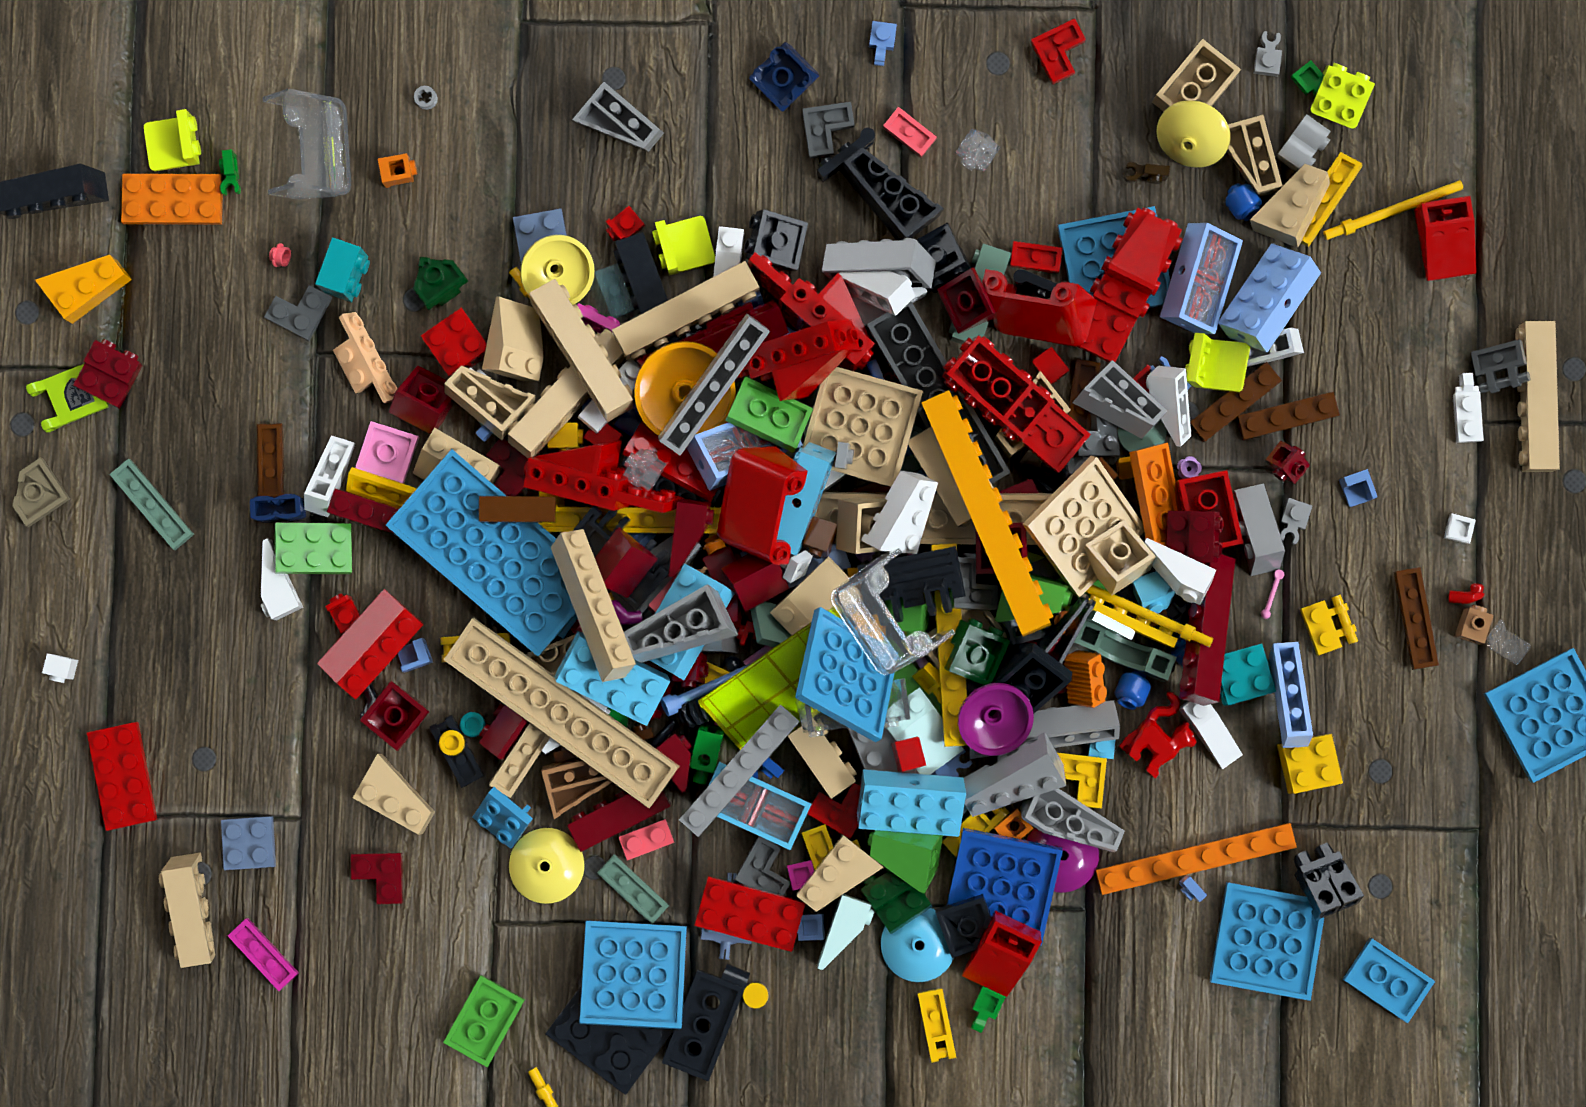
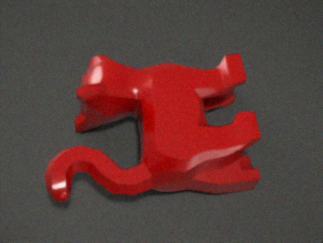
M1174 692L1166 694L1171 702L1170 706H1156L1150 710L1146 719L1138 728L1129 733L1118 745L1127 754L1129 753L1136 762L1141 758L1140 752L1144 748L1150 750L1153 756L1145 770L1155 779L1159 775L1158 769L1161 765L1172 760L1180 749L1185 747L1192 748L1197 742L1193 731L1188 727L1189 723L1186 721H1182L1176 727L1171 737L1156 722L1159 716L1170 717L1180 709L1181 701Z

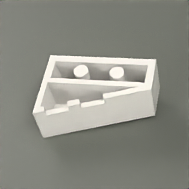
M900 471L885 497L888 501L881 513L875 514L873 520L876 522L869 534L863 535L861 541L881 551L917 554L938 482L919 473Z

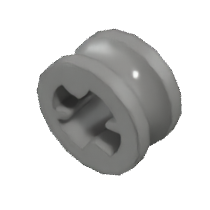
M421 86L414 93V100L422 109H432L437 103V94L429 86ZM424 92L428 95L432 94V98L429 97L431 101L428 103L419 100L423 98L421 94Z

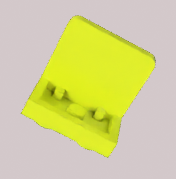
M1333 63V66L1328 65L1324 69V77L1311 106V112L1353 129L1359 123L1375 83L1370 82V77L1359 72H1356L1355 75L1346 72L1347 67Z
M186 109L176 111L177 118L144 124L148 161L151 170L161 171L200 164L199 155H201V148L195 135L197 122L195 116H192Z
M703 216L666 225L665 220L655 222L657 230L652 231L655 244H661L663 253L659 254L662 269L667 268L669 275L703 267L715 262L714 250Z
M1195 332L1194 340H1191L1189 345L1190 362L1185 367L1187 382L1195 388L1233 392L1242 391L1250 346L1243 342L1212 340L1205 333Z

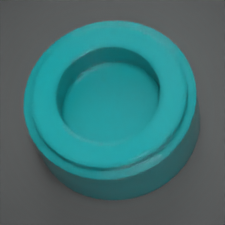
M476 712L465 714L460 721L461 731L469 737L479 736L486 725L484 717Z

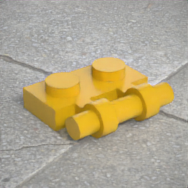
M1341 594L1331 598L1334 607L1328 609L1325 600L1300 609L1317 656L1341 648L1342 644L1339 637L1346 636L1348 644L1358 642L1355 634L1357 629L1355 624H1352L1347 613L1349 608L1347 603L1344 604ZM1337 614L1342 628L1338 630L1335 629L1331 616Z

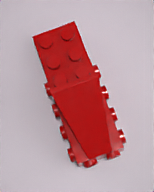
M1137 208L1134 214L1129 212L1123 223V226L1127 227L1123 236L1118 234L1112 245V248L1116 249L1112 258L1107 256L1101 267V270L1105 271L1101 280L1096 278L1090 289L1097 303L1088 337L1082 345L1076 347L1108 363L1112 360L1116 362L1139 316L1142 318L1145 316L1150 306L1146 301L1150 294L1153 296L1156 294L1161 284L1157 279L1161 272L1164 274L1167 272L1172 262L1168 257L1172 250L1175 252L1178 250L1183 238L1179 237L1182 229L1178 228L1176 222L1170 219L1162 220L1156 217V213L1148 208Z
M755 252L749 258L747 265L756 282L779 302L778 306L784 320L797 331L826 321L852 319L854 329H856L859 336L858 344L860 349L852 351L838 367L854 372L858 368L863 370L874 354L872 349L875 343L870 340L847 286L839 273L818 294L815 286L807 280L804 282L799 278L794 284H791L789 276L782 271H776L772 267V262L766 256H759Z
M852 319L826 321L761 343L734 382H742L745 376H750L751 379L761 378V382L774 379L779 401L809 397L852 351L860 349L858 344L859 336L856 329H854Z
M979 335L973 339L968 337L959 348L962 351L956 359L951 357L943 368L946 370L942 375L946 379L944 383L954 392L959 390L965 396L963 399L968 405L973 408L977 406L989 424L992 426L999 425L1003 428L1001 432L1009 440L1013 441L1015 439L1020 441L1056 473H1060L1091 434L1054 403L1055 400L1050 397L1051 393L1041 385L1038 387L1031 381L1032 377L1023 369L1019 370L1012 364L1013 360L1004 353L1000 354L994 349V344L988 338Z
M619 440L529 457L524 466L525 480L523 487L613 511L637 506L665 513L677 509V502L683 499V497L675 496L676 492L661 489L660 492L652 490L653 486L638 483L639 476L631 474V470L617 468L622 441Z

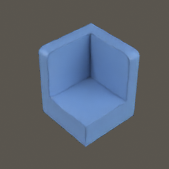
M1368 469L1339 479L1349 507L1377 498Z
M425 639L412 641L413 643L404 646L398 652L402 664L400 667L402 672H408L433 663Z

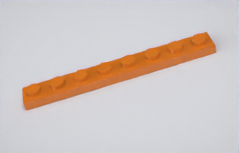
M1286 823L1097 869L1095 872L1101 895L1294 849L1297 846L1291 823Z

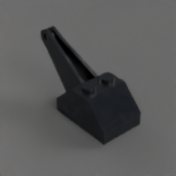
M1083 594L1037 645L1035 643L1018 644L1002 659L992 683H1005L1018 688L1031 703L1033 714L1036 713L1071 682L1072 671L1062 665L1087 617L1093 610L1096 601L1093 599L1089 600V596ZM1061 637V639L1059 640V642L1057 643V645L1055 646V648L1053 649V651H1052V652L1050 653V655H1049V654H1048L1049 650L1053 647V645H1054V644L1058 641V639Z

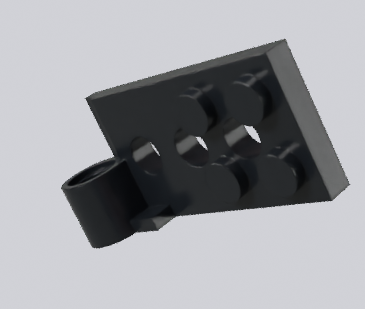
M730 964L726 965L722 978L699 969L697 970L682 1009V1028L674 1029L662 1061L663 1064L709 1081L743 995L750 972ZM710 995L716 996L720 1001V1004L715 1008H711L706 1004L705 999ZM704 1018L710 1022L711 1027L706 1031H702L697 1027L696 1022ZM690 1042L699 1043L702 1048L701 1052L692 1054L688 1050V1044Z

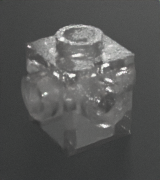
M971 129L955 153L962 159L961 164L967 169L973 171L975 168L984 172L1000 147L988 134Z
M641 448L636 454L631 453L624 463L627 469L623 475L628 478L631 484L637 487L642 486L649 491L655 485L667 464L659 460L658 455L653 451Z

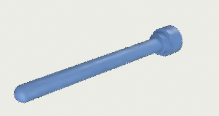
M750 664L679 696L668 694L662 697L660 702L664 712L668 717L678 713V709L682 708L681 705L710 693Z

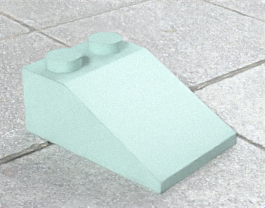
M920 687L887 711L884 726L896 742L917 736L920 738L927 766L916 768L919 774L931 775L964 750L962 746L944 747L942 717Z
M846 894L840 896L817 963L818 969L823 970L863 930L865 924L870 925L874 914L873 909H870V902Z

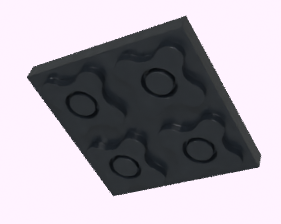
M580 987L545 1034L626 1095L674 1029L579 1024Z

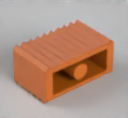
M1076 650L1067 655L1064 659V665L1072 671L1071 682L1066 687L1068 689V703L1095 708L1105 702L1107 689L1103 682L1105 667L1101 661V654Z

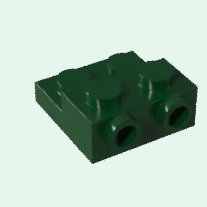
M969 618L968 622L960 620L951 640V643L955 646L945 669L983 685L991 684L1010 640L1002 636V630L993 626H989L987 630L982 628L983 623L973 618Z
M885 868V874L879 878L876 875L868 878L863 883L865 887L861 890L889 933L892 934L933 906L924 893L919 892Z

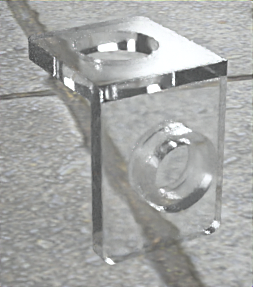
M1501 619L1486 638L1489 649L1515 665L1520 663L1531 648L1528 642L1506 630L1505 622Z

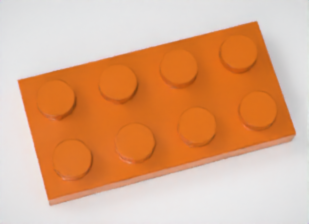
M122 174L121 222L123 224L222 225L223 194L221 193L220 185L223 182V176L221 174Z
M1161 443L1131 451L1129 454L1145 539L1148 538L1167 546L1168 510L1181 511L1169 445L1168 443Z

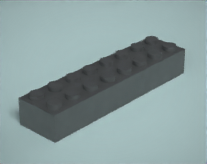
M910 301L896 316L887 312L866 324L867 332L898 384L922 390L921 402L946 391H950L952 397L958 396L963 408L959 410V414L962 419H968L973 431L968 433L972 442H978L983 454L978 457L982 465H988L993 477L989 479L991 484L1009 474L1008 467L973 407L964 401L963 398L965 396L959 390L954 392L944 383L946 379L942 375L946 370L943 367L947 362L913 303ZM920 402L917 418L924 430L931 427V424Z

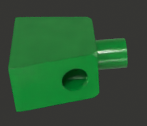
M706 723L701 724L690 763V768L695 769L693 782L707 784L709 773L715 772L725 735L722 727ZM702 754H706L710 757V759L704 760L701 756Z

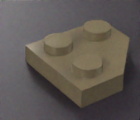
M40 457L19 472L17 494L14 496L12 506L23 523L30 527L69 501L70 498L45 460Z

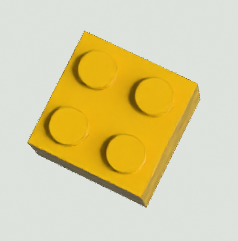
M1332 734L1312 737L1308 747L1283 748L1282 744H1277L1288 794H1296L1343 783Z

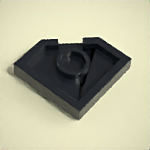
M1028 450L1015 466L1028 479H1033L1034 484L1046 494H1053L1069 478L1068 463L1060 473H1056L1031 450Z
M984 894L935 909L952 958L975 951L983 933L992 920Z

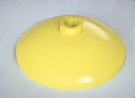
M1181 101L1168 107L1161 115L1157 124V139L1163 151L1177 163L1189 167H1206L1218 162L1226 153L1230 144V129L1225 118L1210 105L1199 101Z
M550 235L539 239L527 250L521 263L520 275L523 287L528 295L533 290L556 279L559 285L563 284L570 295L568 299L574 305L584 298L590 290L595 271L593 259L582 243L570 236ZM552 265H558L556 272L550 271Z
M540 828L527 833L516 843L510 855L509 873L514 886L524 897L537 903H555L570 896L579 886L584 874V857L575 840L569 834L554 828ZM542 862L549 863L550 868L548 871L541 869Z

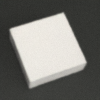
M1452 513L1449 514L1444 538L1470 544L1476 520Z

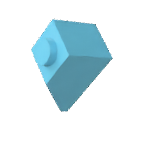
M1157 571L1141 576L1132 582L1133 594L1138 605L1156 613L1167 609L1175 595L1173 589Z

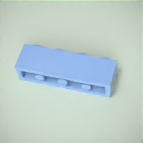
M1298 642L1273 643L1269 660L1276 688L1274 693L1283 748L1308 747L1313 737L1299 644Z

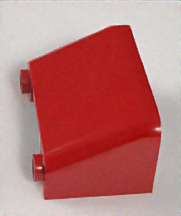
M985 270L982 285L996 312L992 320L999 332L1005 335L1069 346H1079L1086 341L1097 300L1079 284L1069 282L1057 284L1053 288L1049 300L1016 294L1017 287L1013 284H1007V279L1001 272Z
M776 446L741 448L732 455L717 527L718 538L732 547L772 564H789L791 547L786 541L777 540L786 495L797 494L803 489L808 471Z

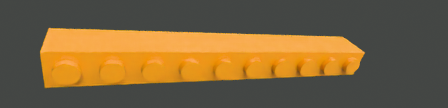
M946 391L921 402L1022 636L1024 637L1050 626L1049 619L1053 618L1048 603L1043 605L1039 595L1043 594L1038 580L1032 581L1029 572L1033 571L1028 557L1022 558L1019 549L1023 547L1018 534L1012 535L1009 529V525L1013 524L1008 511L1002 512L998 502L1003 501L998 488H992L988 479L993 477L988 465H982L978 456L983 454L978 442H972L968 433L973 431L968 419H962L959 414V410L963 408L958 396L952 397L950 391Z

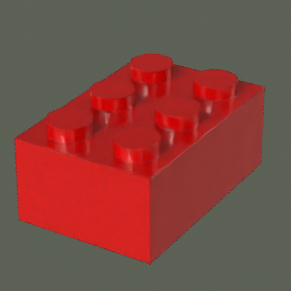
M1227 470L1176 481L1181 511L1220 512L1219 517L1223 519L1222 532H1219V542L1222 544V549L1243 544Z

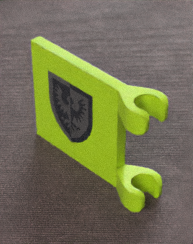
M84 364L26 386L27 392L33 397L47 390L57 414L56 417L41 422L43 430L47 433L109 408L106 402L73 386Z

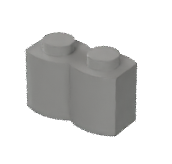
M1306 114L1275 158L1295 172L1304 164L1312 166L1316 161L1313 155L1317 150L1321 152L1330 141L1327 136L1331 131Z

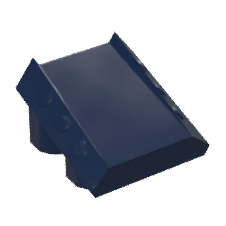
M784 42L780 47H775L771 51L770 57L754 70L749 79L783 112L819 77V74L790 44Z

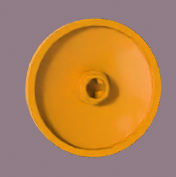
M682 341L657 349L645 360L636 377L634 396L637 410L642 420L657 435L661 433L718 353L705 345ZM735 382L732 383L696 434L727 422L725 421L736 397Z

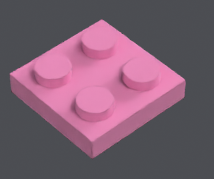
M371 421L355 468L404 484L419 436Z

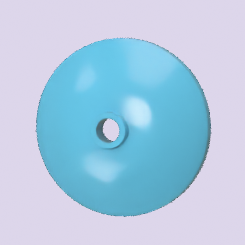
M928 909L892 934L889 933L886 926L884 927L881 936L882 955L888 967L899 977L912 982L929 981L944 973L952 963L953 958L934 909ZM919 940L924 942V947L921 950L915 948V943Z

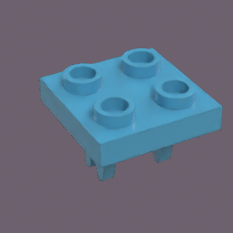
M495 787L488 792L472 817L481 827L490 831L501 843L507 845L510 849L517 843L533 819L527 814L531 809L529 805H526L522 810L508 796L502 794Z

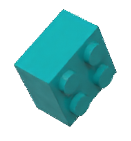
M332 237L315 284L328 295L352 302L353 298H357L360 293L361 283L359 282L362 274H366L370 265L368 255L361 247Z
M1263 644L1250 646L1224 655L1220 690L1223 706L1276 692Z

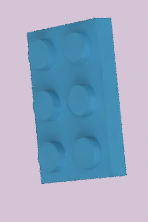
M1369 938L1342 979L1405 1023L1410 1021L1435 983L1433 979L1372 938Z

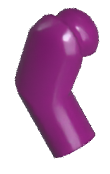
M611 600L620 625L642 622L641 611L628 612L618 600Z

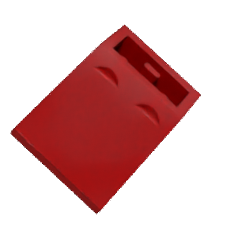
M1465 196L1426 202L1416 207L1414 212L1427 281L1476 274L1475 220L1471 197Z
M994 911L992 920L983 933L980 943L973 952L962 976L1008 997L1031 964L1041 945V932L998 911Z

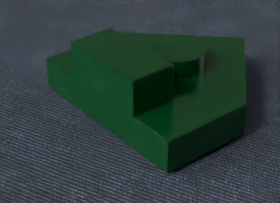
M420 257L418 275L413 290L427 309L430 310L438 303L442 307L460 294L459 288L466 284L468 279L454 260H435L428 257Z

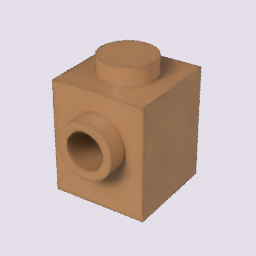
M1472 605V608H1464L1454 637L1477 645L1485 644L1494 615L1486 613L1487 609L1478 605Z

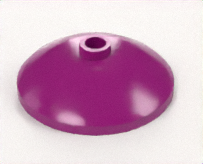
M1005 683L987 684L976 689L964 700L958 714V728L964 742L974 751L991 756L1006 754L1018 748L1029 736L1034 721L1033 708L1026 695L1018 688ZM991 710H996L994 715H988Z
M1034 828L1026 839L1027 841L1061 847L1067 852V858L1060 861L1054 892L1063 893L1079 889L1092 878L1099 861V850L1096 847L1046 834L1037 828Z

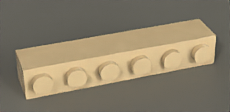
M746 261L612 329L613 336L626 360L630 358L636 360L647 354L645 350L653 346L655 349L666 345L669 342L667 339L677 335V337H681L691 331L690 327L696 324L702 326L711 321L713 315L719 312L724 314L735 308L734 304L740 301L747 303L757 297L756 293L759 292V285Z
M553 279L530 292V303L605 420L609 422L632 409L633 398L635 397L633 391L628 384L624 386L620 378L622 376L615 364L611 366L607 360L609 356L602 344L598 346L594 340L596 335L589 324L585 326L581 319L583 315L576 304L572 305L569 301L570 295L563 284L559 285L556 279Z
M1525 321L1519 325L1515 333V339L1522 340L1527 365L1520 366V373L1529 372L1531 378L1530 381L1524 382L1521 386L1517 387V391L1520 392L1521 402L1518 403L1517 407L1518 416L1521 417L1518 438L1519 441H1522L1519 464L1522 466L1523 472H1553L1560 469L1555 321Z
M606 328L601 334L596 333L594 340L598 346L602 344L609 356L607 360L611 366L615 364L618 367L626 358L613 333ZM571 366L569 368L565 367L557 376L558 380L554 385H548L541 393L540 400L536 404L534 402L531 403L524 412L525 416L520 421H514L508 429V443L527 458L536 456L591 397Z
M581 529L560 533L552 544L551 550L602 682L625 678L636 663L585 532Z

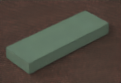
M615 854L597 872L651 924L669 907L666 901Z

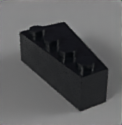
M863 147L847 158L840 168V172L898 241L904 238H913L936 220L944 209L939 204L929 200L923 192L917 191L909 185L902 176L896 175L889 170L887 165Z
M81 163L0 182V214L5 215L7 219L20 218L23 214H39L49 210L109 201L105 172Z

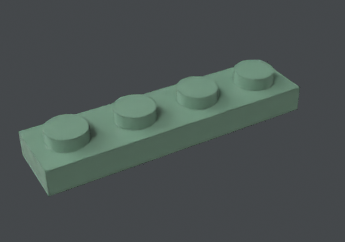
M128 458L109 474L173 550L178 549L194 535L131 459Z

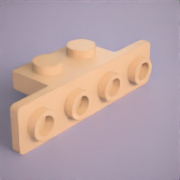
M356 312L342 314L339 316V319L349 339L336 347L333 352L354 392L360 393L374 384L382 402H392L397 386L387 372L386 365L375 349V344L369 337L362 319Z

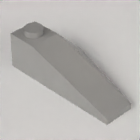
M1059 788L1025 799L1020 806L1022 819L1043 833L1111 852L1117 851L1125 832Z

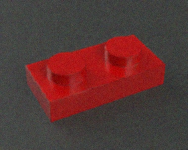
M1013 241L1010 267L1058 274L1062 248Z

